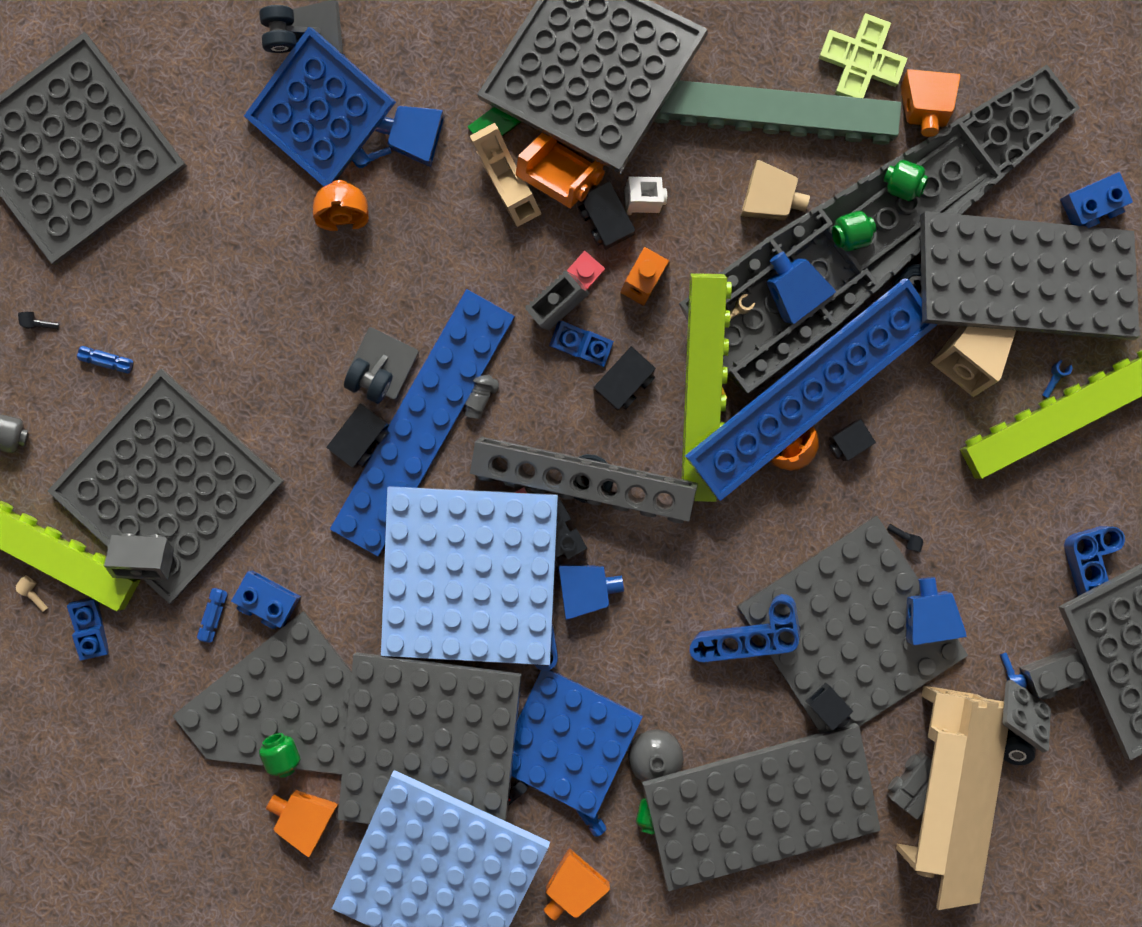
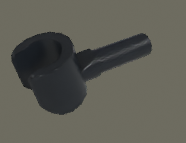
M34 312L18 313L19 324L26 329L43 327L59 330V323L35 320Z
M889 524L887 530L908 540L906 549L921 552L923 539L920 536L909 534Z

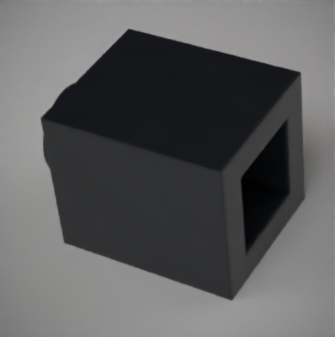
M861 419L852 422L829 437L832 443L829 445L830 451L836 459L841 458L843 461H849L876 443Z
M826 682L805 701L831 730H834L836 727L840 729L845 726L851 719L849 715L854 712Z

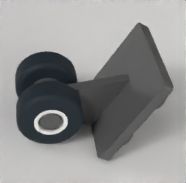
M328 0L296 9L285 5H269L260 9V23L265 27H269L270 30L262 35V47L265 51L271 53L290 52L307 28L311 27L343 54L339 2L337 0Z
M369 327L346 373L344 388L356 393L363 387L368 390L367 399L376 404H379L385 395L396 399L419 351Z
M1011 679L1005 684L1003 725L1008 728L1010 736L1006 740L1003 759L1013 765H1027L1035 759L1036 748L1043 753L1049 750L1051 708Z

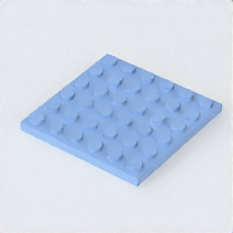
M387 487L381 656L550 665L558 495Z
M394 770L332 909L370 927H509L546 854L550 842Z

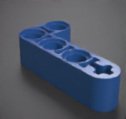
M1099 526L1074 533L1065 540L1064 549L1078 596L1109 581L1102 555L1116 552L1124 546L1125 535L1119 528ZM1109 532L1111 541L1106 546L1103 538ZM1082 539L1085 544L1084 550L1081 553H1079L1077 550V544ZM1090 566L1092 576L1087 580L1085 570Z
M786 594L776 596L769 608V624L699 632L690 645L691 656L698 662H710L792 652L797 648L800 640L799 620L794 599ZM785 604L789 607L790 613L780 615L776 612L775 606ZM787 631L792 633L795 639L792 642H784L780 639L779 634ZM752 636H763L766 644L762 646L754 644ZM733 638L737 641L738 647L730 649L725 645L724 640ZM700 642H704V646H709L707 651H704L702 647H698Z

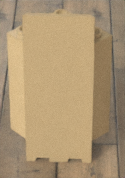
M923 685L922 697L933 703L928 738L935 742L918 847L897 844L896 849L910 866L917 871L918 875L933 878L934 874L942 875L936 906L938 910L980 903L1008 728L1003 725L1004 701L987 699L978 694Z

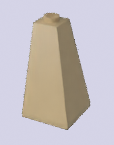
M959 326L930 363L974 397L1000 380L1016 330Z

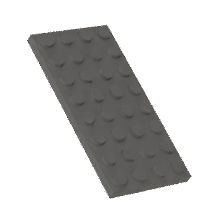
M927 211L920 215L922 323L1135 340L1140 337L1134 231L1098 227L1087 228V226Z
M856 723L843 726L840 729L835 728L834 730L824 731L642 782L668 892L881 831L860 728Z

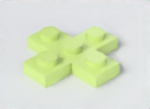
M865 13L855 39L829 30L818 59L844 68L835 94L864 98L871 78L894 87L898 85L908 58L882 49L891 25L890 22Z

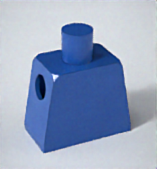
M398 106L394 119L385 117L376 128V132L390 135L388 145L391 150L431 167L445 116L443 110Z
M781 252L770 260L777 274L767 281V285L784 322L796 323L836 293L835 289L806 259H796L790 262L785 252Z
M559 565L566 619L609 606L608 594L624 592L622 575L605 577L604 566Z
M935 577L918 579L921 595L907 597V642L912 645L967 637L953 594L947 591L938 592Z

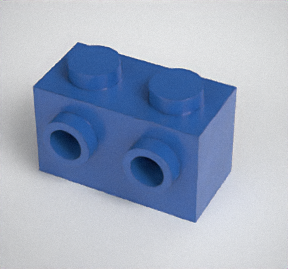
M1120 172L1060 199L1071 225L1087 226V228L1100 224L1099 218L1108 215L1109 219L1126 212L1124 207L1133 203Z
M252 570L246 573L231 602L238 605L236 609L249 616L253 613L262 618L261 623L276 629V627L282 628L287 624L301 596Z

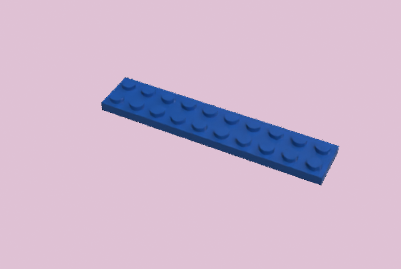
M901 280L685 455L718 500L721 501L938 325L922 323V298L910 280Z
M466 289L387 428L390 433L380 445H377L330 530L372 554L380 555L385 546L387 487H419L464 408L470 393H472L475 386L473 380L482 376L514 320V315Z

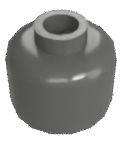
M0 414V451L14 453L19 445L25 446L28 430L23 429L24 424L20 418Z

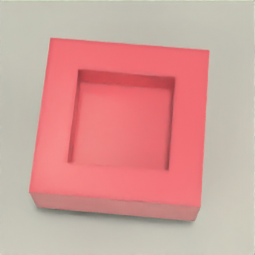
M584 250L567 271L575 275L588 290L604 272L605 268Z

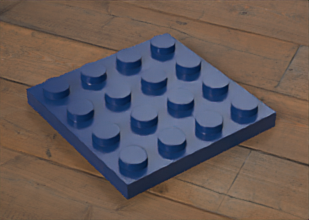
M308 27L296 43V46L291 50L245 113L244 117L321 185L326 186L340 177L354 156L395 105L396 101L317 31Z
M541 670L517 720L511 776L595 818L643 716L557 672Z

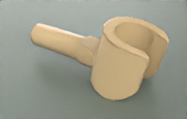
M748 294L742 295L736 301L735 307L730 311V320L739 314H747L754 307L755 303L747 308L742 305L741 301Z
M25 575L17 583L16 591L23 596H27L44 612L48 607L32 591L37 583Z

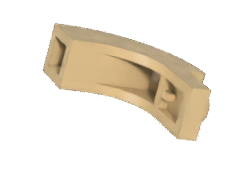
M493 123L472 134L470 138L477 150L476 152L516 226L519 227L541 215L535 198L525 181L515 176L517 167L496 124Z

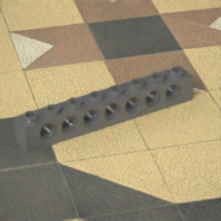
M482 436L475 441L470 474L478 475L477 478L482 481L491 482L496 479L504 481V484L509 487L524 485L531 487V490L537 493L556 492L559 497L564 499L579 497L592 505L611 504L613 505L612 508L619 511L634 509L647 517H656V515L666 516L667 520L674 523L690 521L698 483ZM498 457L507 461V469L498 467L496 463ZM523 464H531L535 469V474H526L523 470ZM551 469L560 471L562 474L561 481L551 478ZM577 476H586L589 479L590 485L587 487L579 485ZM611 481L615 483L617 491L614 493L608 492L604 488V482ZM633 487L641 488L645 493V497L635 498L631 493V489ZM667 493L672 497L673 502L671 504H663L660 502L658 495Z

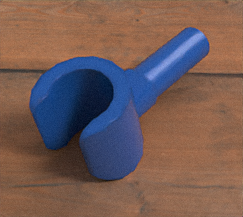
M387 147L367 155L361 148L352 161L358 168H364L371 161L391 154V149Z
M1062 360L1052 366L1051 373L1053 376L1042 396L1049 398L1059 380L1072 372V365L1067 366L1064 373L1059 369Z
M1007 652L1000 654L1006 669L1007 681L1011 679L1026 689L1027 684L1024 674L1015 675Z

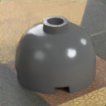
M653 729L639 734L631 743L628 753L629 766L635 777L642 782L680 772L684 761L683 750L677 738L669 732L660 729Z

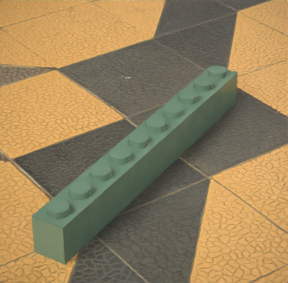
M679 80L654 122L664 124L669 123V120H679L680 124L684 126H696L697 122L708 123V127L714 129H722L724 125L735 126V129L738 131H751L752 128H762L763 132L767 134H778L779 130L790 131V135L796 137L807 136V133L818 134L820 139H834V136H844L845 140L849 142H860L862 138L873 139L874 144L886 145L898 136L901 102Z

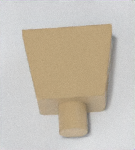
M757 160L752 170L741 216L785 220L789 215L790 208L805 212L810 196L795 192L798 182L797 177Z

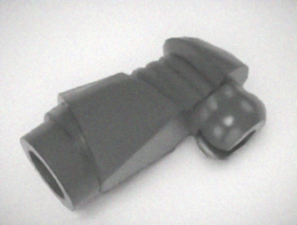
M482 375L473 380L475 386L465 402V416L481 419L490 393L494 394L499 389V382L490 375Z

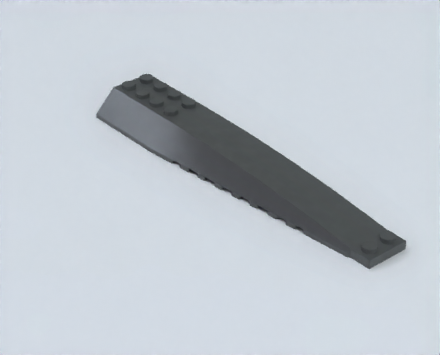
M1046 64L1028 79L1020 80L967 115L954 121L939 131L937 135L927 138L846 190L841 191L825 203L812 209L804 216L770 235L719 274H724L727 277V282L732 284L731 299H726V310L732 311L736 301L744 294H748L741 301L744 307H750L755 303L754 307L747 314L735 316L730 320V327L725 328L724 339H729L728 356H723V367H727V377L747 394L838 326L921 251L920 215L924 211L962 215L972 204L1057 130L1061 122L1079 110L1078 104L1049 66ZM900 160H906L924 167L925 175L929 176V179L920 198L916 197L912 201H906L888 193V183L884 182V178L890 165L895 167ZM855 211H862L868 217H872L876 224V233L873 234L872 243L851 252L838 248L833 241L831 233L836 219ZM781 252H785L790 262L796 259H806L836 291V293L794 324L783 321L767 285V281L777 274L770 260ZM689 296L679 303L687 321Z

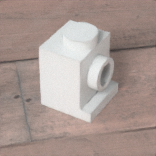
M662 177L628 178L624 189L627 215H632V212L660 213L662 205H666L667 189L662 187Z

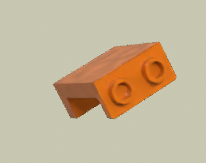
M541 133L518 156L515 176L571 209L578 200L583 201L589 189L594 184L598 185L601 182L605 171L603 170V164L597 161L591 163L557 143V140Z

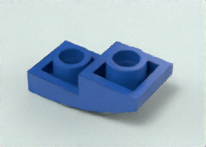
M559 321L549 347L604 367L614 341L564 321Z
M93 598L70 602L67 608L75 630L72 637L80 661L107 655L109 653L108 643L98 601Z

